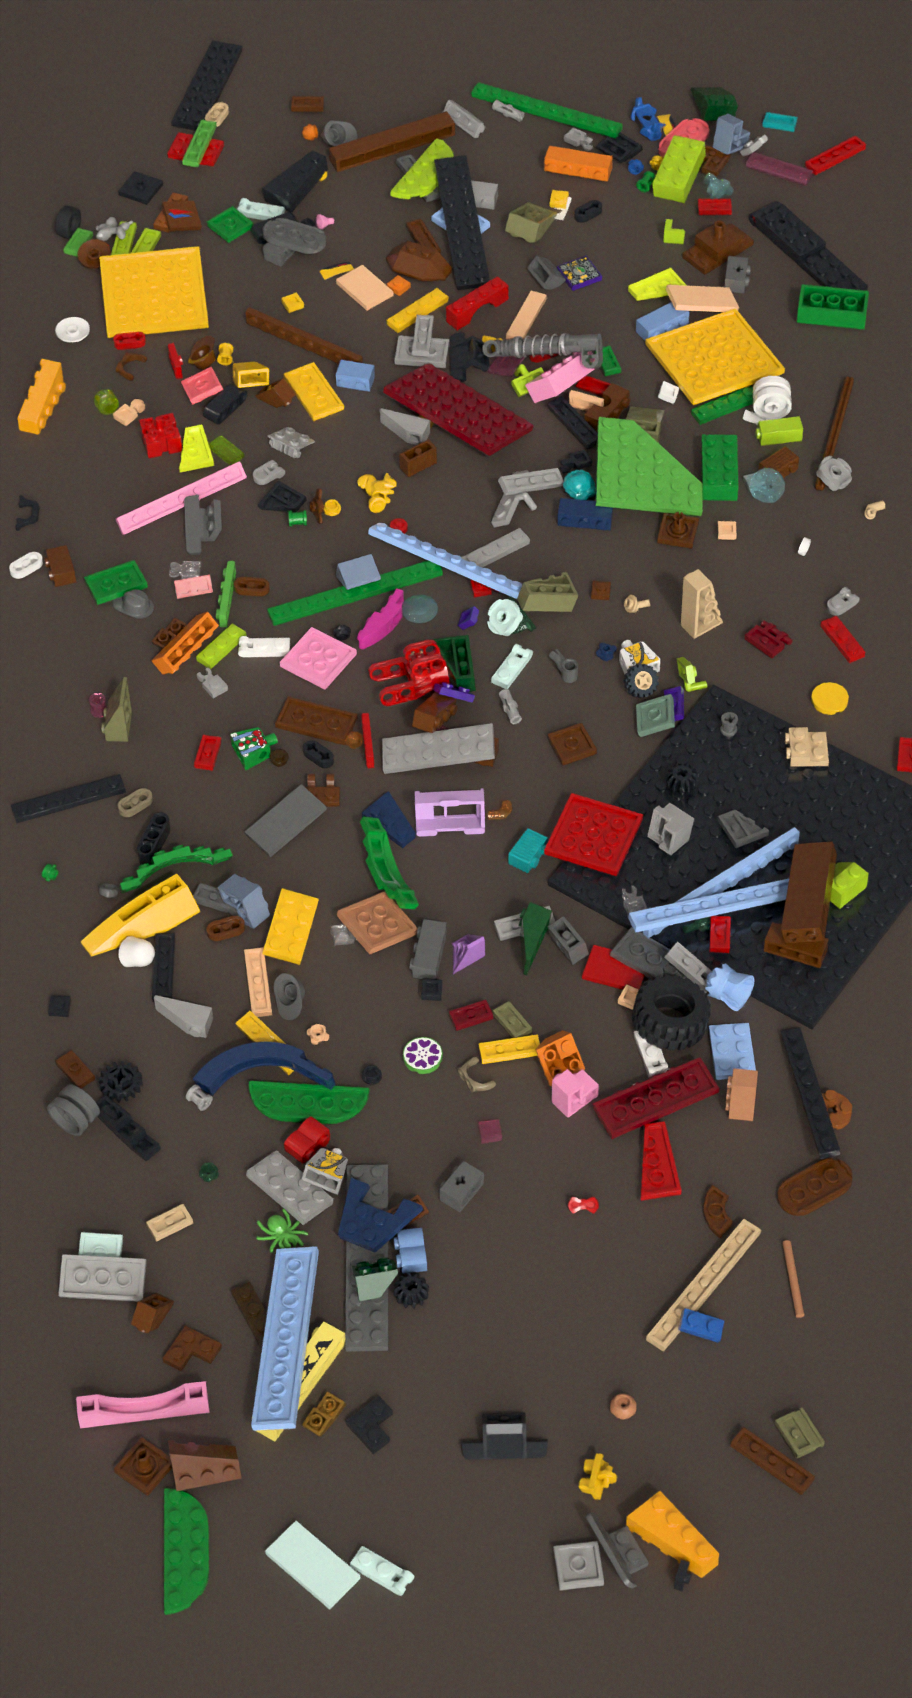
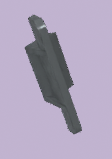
M198 494L184 499L186 550L189 555H200L202 552L201 541H215L222 530L220 500L214 499L210 506H207V509L200 508Z
M593 1512L588 1513L586 1518L622 1581L631 1589L637 1587L631 1574L647 1567L648 1561L628 1526L609 1534L603 1527L597 1514Z

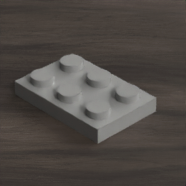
M399 336L395 354V365L423 366L424 364H432L436 368H446L450 344L449 339L432 338L429 356H412L414 337Z

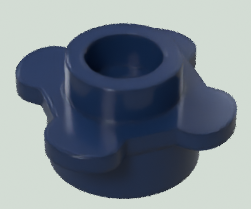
M601 643L599 650L596 651V655L604 661L613 659L617 647Z

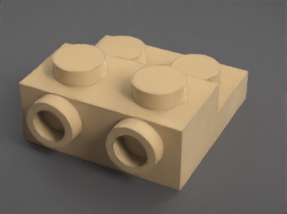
M808 727L789 728V732L785 733V744H789V748H786V759H790V766H828L826 732H808Z

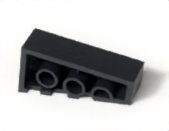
M312 150L262 188L264 200L272 205L284 207V210L287 212H293L328 170L326 156Z

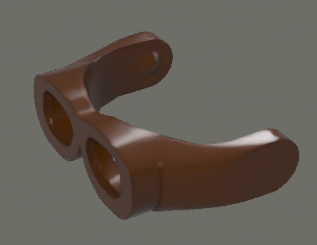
M126 352L122 361L117 364L116 372L132 381L134 376L127 373L123 366L134 360L146 362L147 357L137 353Z

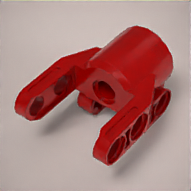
M434 640L409 644L403 650L405 657L374 663L369 667V676L374 681L380 682L404 675L408 679V682L385 687L380 692L379 699L384 706L416 700L434 690L435 683L441 685L443 682L449 683L446 661L441 656L440 648ZM428 646L435 647L432 652H426ZM394 665H399L397 671H391L390 669ZM375 670H382L381 674L377 676L372 675ZM410 689L408 695H401L403 690ZM385 694H392V697L390 699H383Z

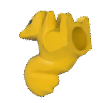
M388 473L385 474L384 480H376L373 475L366 474L357 481L358 486L366 489V493L369 496H381L386 503H390V498L387 495L394 494V491L391 489L397 486V482Z

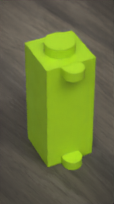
M800 416L757 422V429H755L756 439L760 440L761 446L802 441L803 426Z

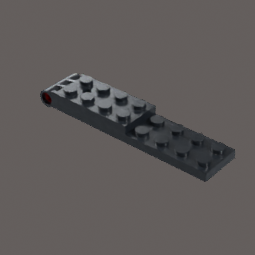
M775 201L749 215V221L753 226L757 227L821 286L868 290V285L826 248V242L784 204Z

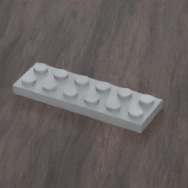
M493 724L383 738L384 774L495 759Z

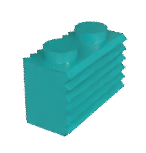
M527 828L508 854L509 865L519 868V870L529 873L532 868L535 869L541 855H545L544 849L548 843V837Z

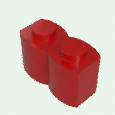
M311 1116L301 1124L298 1130L294 1131L284 1142L285 1151L304 1164L316 1154L317 1150L329 1143L330 1130Z

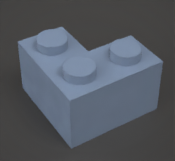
M730 114L718 117L716 133L713 138V148L727 155L743 149L750 136L749 131L742 129L743 120Z
M234 874L218 887L223 902L236 908L238 915L244 919L245 925L254 929L270 916L267 908L268 903L264 900L262 888L258 884H254L245 877Z

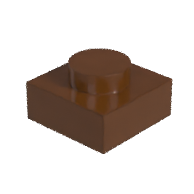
M593 581L591 599L609 600L611 582Z

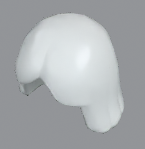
M129 936L121 943L118 956L121 964L125 967H144L153 961L155 949L149 941Z

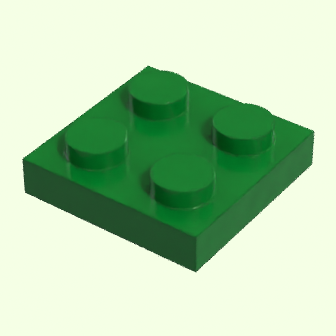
M233 206L207 221V226L228 243L251 230L254 225L251 220Z

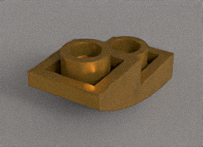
M327 1392L317 1408L314 1407L302 1426L321 1437L337 1419L346 1403Z

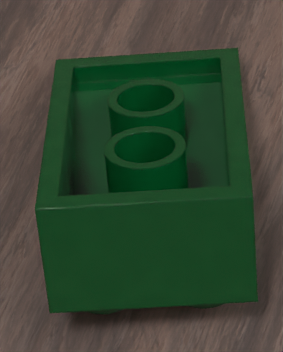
M691 87V92L703 121H717L718 117L726 114L735 117L738 104L733 94L722 87Z
M532 902L529 903L528 908H523L518 925L521 927L523 974L526 976L548 930L552 913L551 910Z

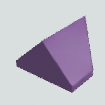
M467 934L452 943L453 974L485 956V939L483 936Z

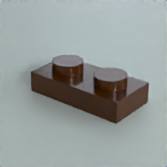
M292 96L291 111L323 112L324 96Z

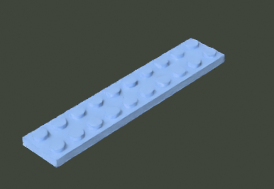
M317 1247L276 1249L251 1423L253 1431L296 1428L319 1255Z

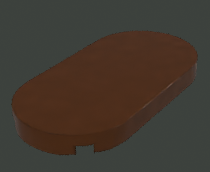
M833 1158L822 1159L781 1183L777 1194L778 1204L788 1214L794 1216L807 1215L845 1194L852 1185V1170L842 1160L838 1159L837 1161L833 1160Z

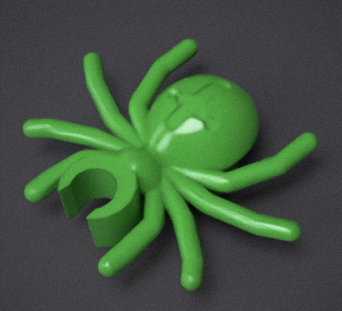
M282 1209V1212L286 1216L287 1222L282 1216L273 1215L267 1222L269 1230L260 1221H257L259 1227L271 1236H258L256 1239L263 1241L275 1239L270 1246V1252H273L278 1241L280 1249L290 1248L291 1245L288 1242H291L294 1247L297 1242L300 1246H303V1242L295 1234L308 1235L306 1231H292L300 1222L297 1220L290 1227V1217L285 1209Z

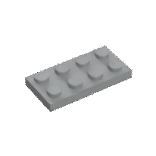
M277 1150L247 1170L246 1176L303 1225L333 1204L334 1199L322 1188L303 1181V1172Z
M62 1254L59 1297L138 1302L144 1298L147 1260Z

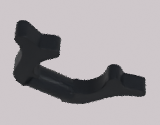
M22 495L19 496V508L32 507V515L27 519H16L17 524L15 527L17 531L24 526L36 523L39 519V503L25 499Z

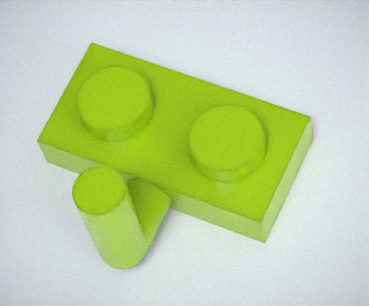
M520 364L514 372L515 376H520L521 374L522 376L512 380L511 384L518 397L529 393L525 385L544 373L542 367L532 372H528L524 364Z
M684 657L676 658L679 676L684 680L687 692L707 688L706 681L695 683L697 671L690 661Z

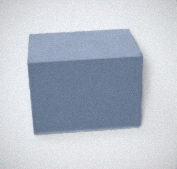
M372 554L337 565L336 577L346 589L381 580Z

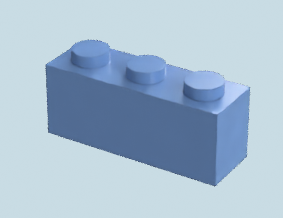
M671 302L637 319L636 333L645 341V339L683 327L689 323V311L675 310Z

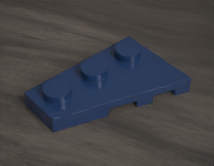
M389 791L362 812V818H379L387 832L388 838L401 848H404L416 838L415 831Z

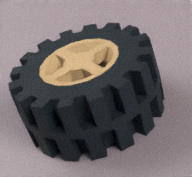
M647 664L634 665L624 675L623 683L626 684L624 687L633 697H647L657 690L656 686L659 685V682H657L659 676H656L657 672L653 670L652 666Z

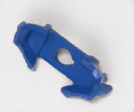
M639 97L635 100L631 119L635 121L636 114L643 126L640 134L648 137L650 141L658 140L661 138L662 128L666 124L659 123L655 117L657 109L650 104H643L642 98ZM648 115L651 119L647 121L642 117Z

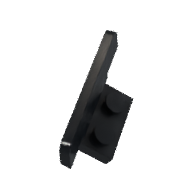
M462 331L450 337L451 377L464 382L466 381V369L471 365L484 372L490 368L489 357L482 350L485 342L474 336L465 339V333Z
M482 1413L483 1441H462L463 1456L468 1460L543 1458L547 1454L548 1439L526 1440V1413Z

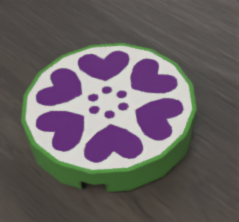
M419 1037L409 1041L403 1050L404 1064L412 1072L414 1070L418 1074H427L435 1071L443 1059L441 1046L437 1041L427 1037Z

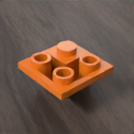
M562 1030L544 1039L535 1049L549 1086H552V1080L557 1074H562L567 1069L572 1074H577L582 1069L585 1070L570 1032Z

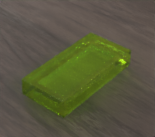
M222 435L208 443L210 450L229 465L244 458V453Z

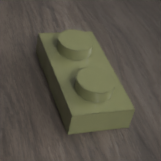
M509 1001L493 1010V1016L512 1038L524 1037L532 1033V1027Z

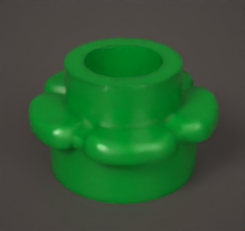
M48 863L45 866L42 877L49 882L56 879L59 872L56 868L57 865Z

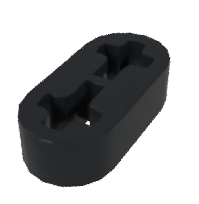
M592 200L577 207L574 211L575 220L579 223H584L599 216L602 213V203L598 200Z
M314 740L304 743L303 753L307 759L321 768L332 767L334 755L330 750Z

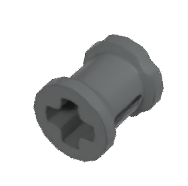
M732 712L724 713L721 717L723 725L720 731L722 735L732 737L737 733L736 724L738 717Z

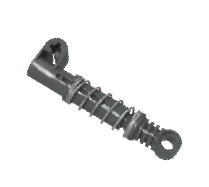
M563 333L561 336L553 334L551 337L545 334L543 337L536 335L534 338L528 335L525 339L521 336H516L513 339L488 340L482 348L483 353L487 357L514 356L515 358H522L524 356L525 358L526 355H532L533 357L541 355L543 357L544 354L552 356L557 353L560 356L562 353L567 356L574 352H581L584 367L597 369L603 363V347L600 333L583 335ZM493 344L496 347V351L494 353H492L490 350ZM588 351H596V354L588 355ZM595 358V361L590 362V359Z

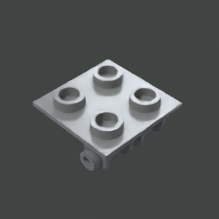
M286 427L268 435L271 438L269 444L272 448L292 458H299L301 456V448L315 443L308 435L300 434L291 427Z

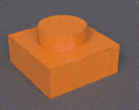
M399 275L387 283V286L398 296H401L411 287L410 282Z

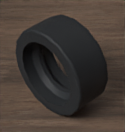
M68 205L63 206L56 219L57 235L70 239L77 228L80 227L81 212L78 208Z

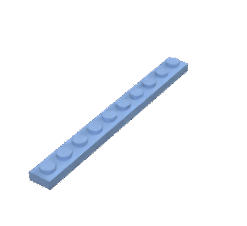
M377 523L369 528L368 534L515 599L519 595L522 587L520 582L512 581L504 575L493 573L488 568L477 566L474 562H468L461 559L458 555L447 553L444 549H438L428 542H422L414 536H408L398 529L388 527L384 523Z
M795 827L675 903L719 894L727 888L735 886L738 881L751 876L754 871L765 867L773 859L781 857L787 850L794 849L795 844L799 842L800 832ZM667 926L645 930L643 934L650 938L653 935L659 934Z
M789 879L629 913L628 919L634 931L640 932L786 900Z

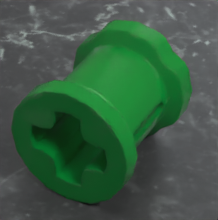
M646 171L643 174V178L637 181V188L641 192H648L656 175L651 171Z
M307 510L303 512L289 511V527L296 524L307 526Z

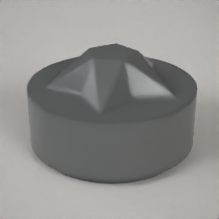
M110 883L100 885V895L106 898L118 896L119 888L116 885Z

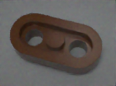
M239 577L234 581V590L239 595L265 596L270 591V585L268 580L264 578Z
M240 916L216 920L207 926V936L212 941H221L239 936L245 931V922Z

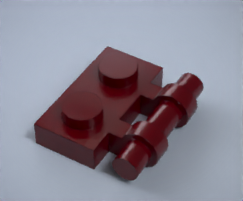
M765 620L762 621L760 626L756 625L745 634L746 641L770 658H774L784 649V643L790 645L793 642V639L788 637L789 635L786 632H781L776 628V625Z

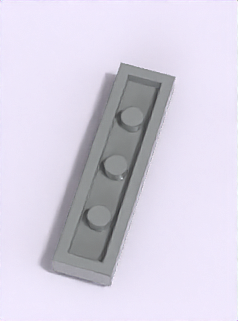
M558 468L502 476L498 480L505 495L562 487L564 482Z
M518 528L461 557V559L474 562L477 566L483 568L530 544V538Z

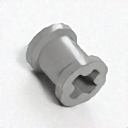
M198 1085L192 1086L186 1094V1099L193 1101L200 1111L206 1110L213 1100L212 1096L202 1092Z

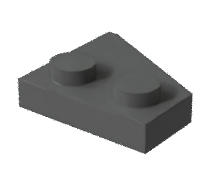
M737 810L718 816V822L735 848L769 835L767 828H760L755 825L754 820L743 816Z

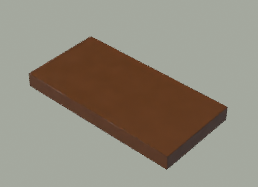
M288 696L275 722V728L346 745L358 719V714Z

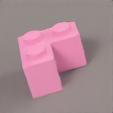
M567 1069L562 1074H557L552 1080V1103L569 1118L598 1096L599 1085L583 1069L577 1074H572Z

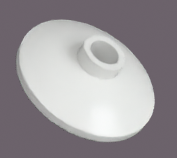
M78 317L66 318L56 326L57 337L65 342L81 341L90 331L89 324L84 319Z

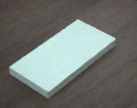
M297 1521L265 1551L269 1558L328 1609H331L360 1580V1575Z

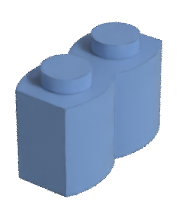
M422 1228L400 1230L397 1233V1237H394L395 1250H399L400 1254L396 1255L397 1268L401 1267L402 1274L427 1271Z

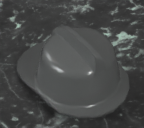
M329 121L326 123L320 137H323L327 145L337 146L356 140L357 131L348 122Z
M141 590L128 591L124 596L113 600L115 610L137 619L150 616L154 610L152 601Z
M283 973L274 982L277 1009L283 1019L294 1020L301 1013L305 987L293 975Z

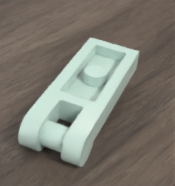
M242 198L237 207V210L247 218L266 220L285 212L284 207L250 202L246 198Z
M515 644L511 653L491 678V683L508 689L531 659L533 651L528 648L525 650L521 645Z
M364 1546L360 1548L350 1563L351 1568L399 1596L403 1595L406 1591V1585L414 1579V1575L408 1570L399 1568ZM395 1577L400 1579L398 1582L393 1581Z

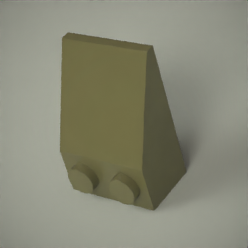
M527 202L509 213L505 231L509 232L513 237H522L525 241L534 243L542 238L558 213Z
M123 677L108 700V707L104 708V719L106 720L102 722V733H105L106 741L128 742L132 707L127 677Z

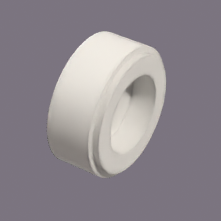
M804 537L798 554L806 555L811 539Z

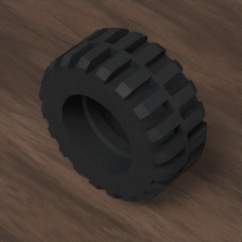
M670 974L663 975V977L656 976L652 980H647L639 988L633 1007L632 1021L634 1022L635 1030L639 1031L638 1034L642 1039H647L646 1042L650 1045L655 1044L659 1049L663 1047L668 1048L667 1050L674 1051V1049L679 1051L684 1050L686 1046L688 1048L694 1046L705 1034L711 1014V1003L705 991L700 990L701 987L697 983L693 984L688 978L683 979L679 975L673 977ZM658 1008H673L683 1013L685 1017H669L661 1013Z

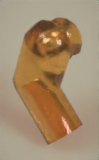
M503 801L502 807L499 810H488V820L505 819L513 810L511 801Z

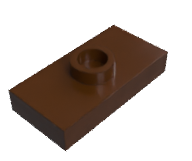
M72 1050L55 1060L56 1065L80 1089L95 1080V1075Z

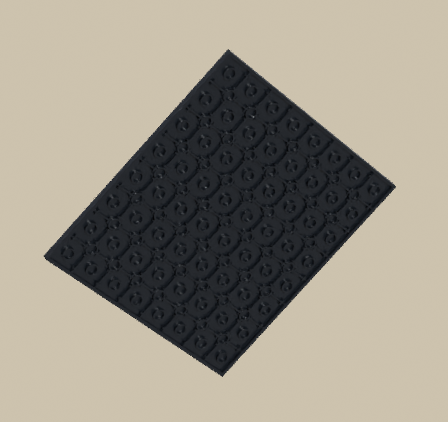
M713 684L612 804L613 806L643 814L641 825L618 875H610L564 861L548 880V886L629 930L632 927L628 919L629 913L675 903L794 827L800 832L798 844L833 842L837 853L836 864L838 862H855L869 874L867 887L841 909L830 901L825 938L829 939L828 949L821 968L764 952L765 938L772 922L782 924L786 900L714 915L731 917L729 953L710 952L711 916L669 925L662 929L659 934L650 937L669 949L679 942L711 971L716 967L722 968V964L726 963L737 973L752 975L754 977V986L750 994L751 997L813 1030L912 900V785L827 743L828 766H790V759H786V748H789V744H785V733L789 732V728L797 727ZM727 712L735 713L738 717L736 724L737 733L732 737H726L720 731L723 725L721 717ZM683 762L684 766L690 764L691 768L696 769L698 782L695 790H690L689 794L683 792L681 795L679 791L673 793L672 789H668L666 775L669 767L673 768L674 764L681 765ZM669 803L694 818L689 841L672 855L660 849V844L647 837L653 810L657 806L664 808ZM737 810L743 816L754 820L755 825L762 829L764 827L767 828L769 835L735 848L718 822V816ZM794 849L787 850L781 857L768 862L765 867L757 869L751 876L743 878L735 886L727 888L722 893L789 879Z

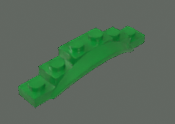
M363 817L360 820L366 835L363 843L369 854L365 861L378 889L385 890L389 899H395L399 908L415 910L419 905L415 892L408 887L398 870L386 830L383 828L379 818Z
M179 845L173 847V851L167 853L165 850L159 851L152 857L151 865L147 863L138 867L139 869L135 872V879L131 876L122 880L123 882L119 885L121 894L139 889L153 873L172 864L203 862L216 865L231 860L233 856L231 849L225 850V848H220L212 854L210 847L204 848V846L193 849L194 852L191 853L189 846Z

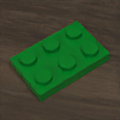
M135 560L84 577L85 583L97 605L122 597L128 591L148 588L147 581Z

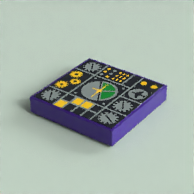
M587 256L557 266V269L565 277V282L572 291L602 280V275Z

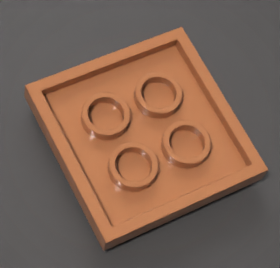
M386 891L338 910L337 917L369 954L413 937L418 932V928L395 901L388 898Z

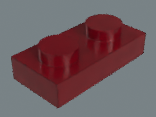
M483 1000L449 1011V1017L455 1030L458 1031L492 1020L493 1013L487 1000Z

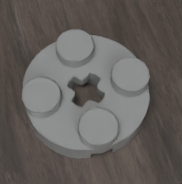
M828 456L819 464L816 471L817 476L833 491L847 487L852 480L850 466L841 458L836 460L832 458L833 456Z

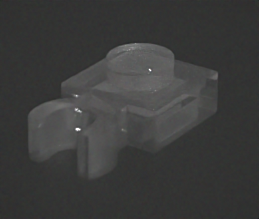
M183 561V565L172 562L170 563V568L175 570H169L170 577L181 575L182 579L200 576L201 561Z
M632 886V893L630 894L626 893L625 889H622L623 905L628 916L631 912L648 909L642 895L636 897L637 889L635 886Z
M345 925L331 926L334 945L354 944V940H357Z

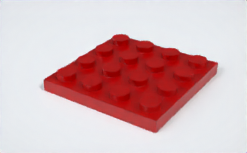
M571 793L544 849V854L617 876L641 825L643 814Z

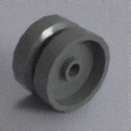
M68 1084L60 1091L59 1097H55L50 1102L47 1110L54 1122L63 1130L72 1135L81 1136L89 1126L88 1123H92L100 1114V1110L96 1102L84 1090L75 1085Z

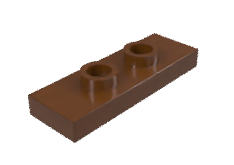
M421 218L406 223L407 230L417 244L435 249L441 254L440 247Z

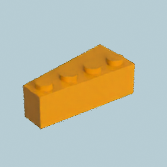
M41 359V370L36 371L34 376L36 379L35 385L30 386L28 400L25 399L19 413L18 424L20 431L39 435L42 428H45L48 417L52 415L54 406L58 404L61 393L65 391L66 384L63 380L61 363Z
M661 1491L627 1516L626 1526H628L632 1533H637L647 1543L651 1542L660 1548L661 1552L666 1555L669 1554L678 1560L679 1564L681 1560L690 1562L689 1570L700 1578L704 1577L718 1565L719 1552Z

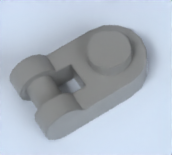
M271 460L254 470L253 480L256 484L264 485L276 478H282L285 475V470L282 467H278V463L274 460Z
M844 587L840 593L828 600L827 611L831 615H841L855 606L860 598L856 594H852L850 589Z

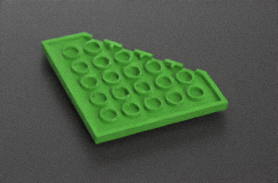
M598 418L596 506L673 514L676 512L681 514L682 512L684 515L693 516L702 515L703 484L634 420Z

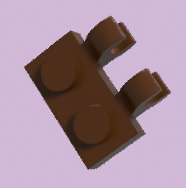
M308 774V787L305 788L326 807H340V787H335L334 774L326 775V787H316L315 774Z

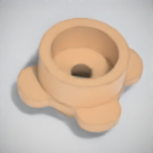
M316 1024L307 1030V1035L310 1036L313 1045L329 1040V1034L326 1033L324 1025Z

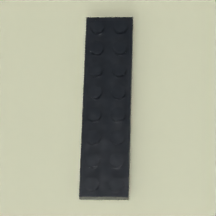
M212 40L172 119V126L197 130L200 121L205 120L207 113L217 103L243 51L241 45Z

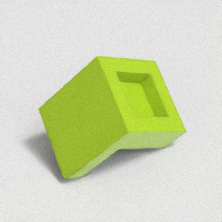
M666 219L664 243L684 244L685 231L683 229H672L673 219Z

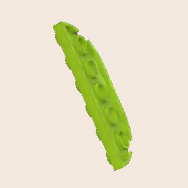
M436 138L391 190V196L411 199V197L418 195L421 198L433 192L438 186L434 159L454 157L451 148L443 140Z

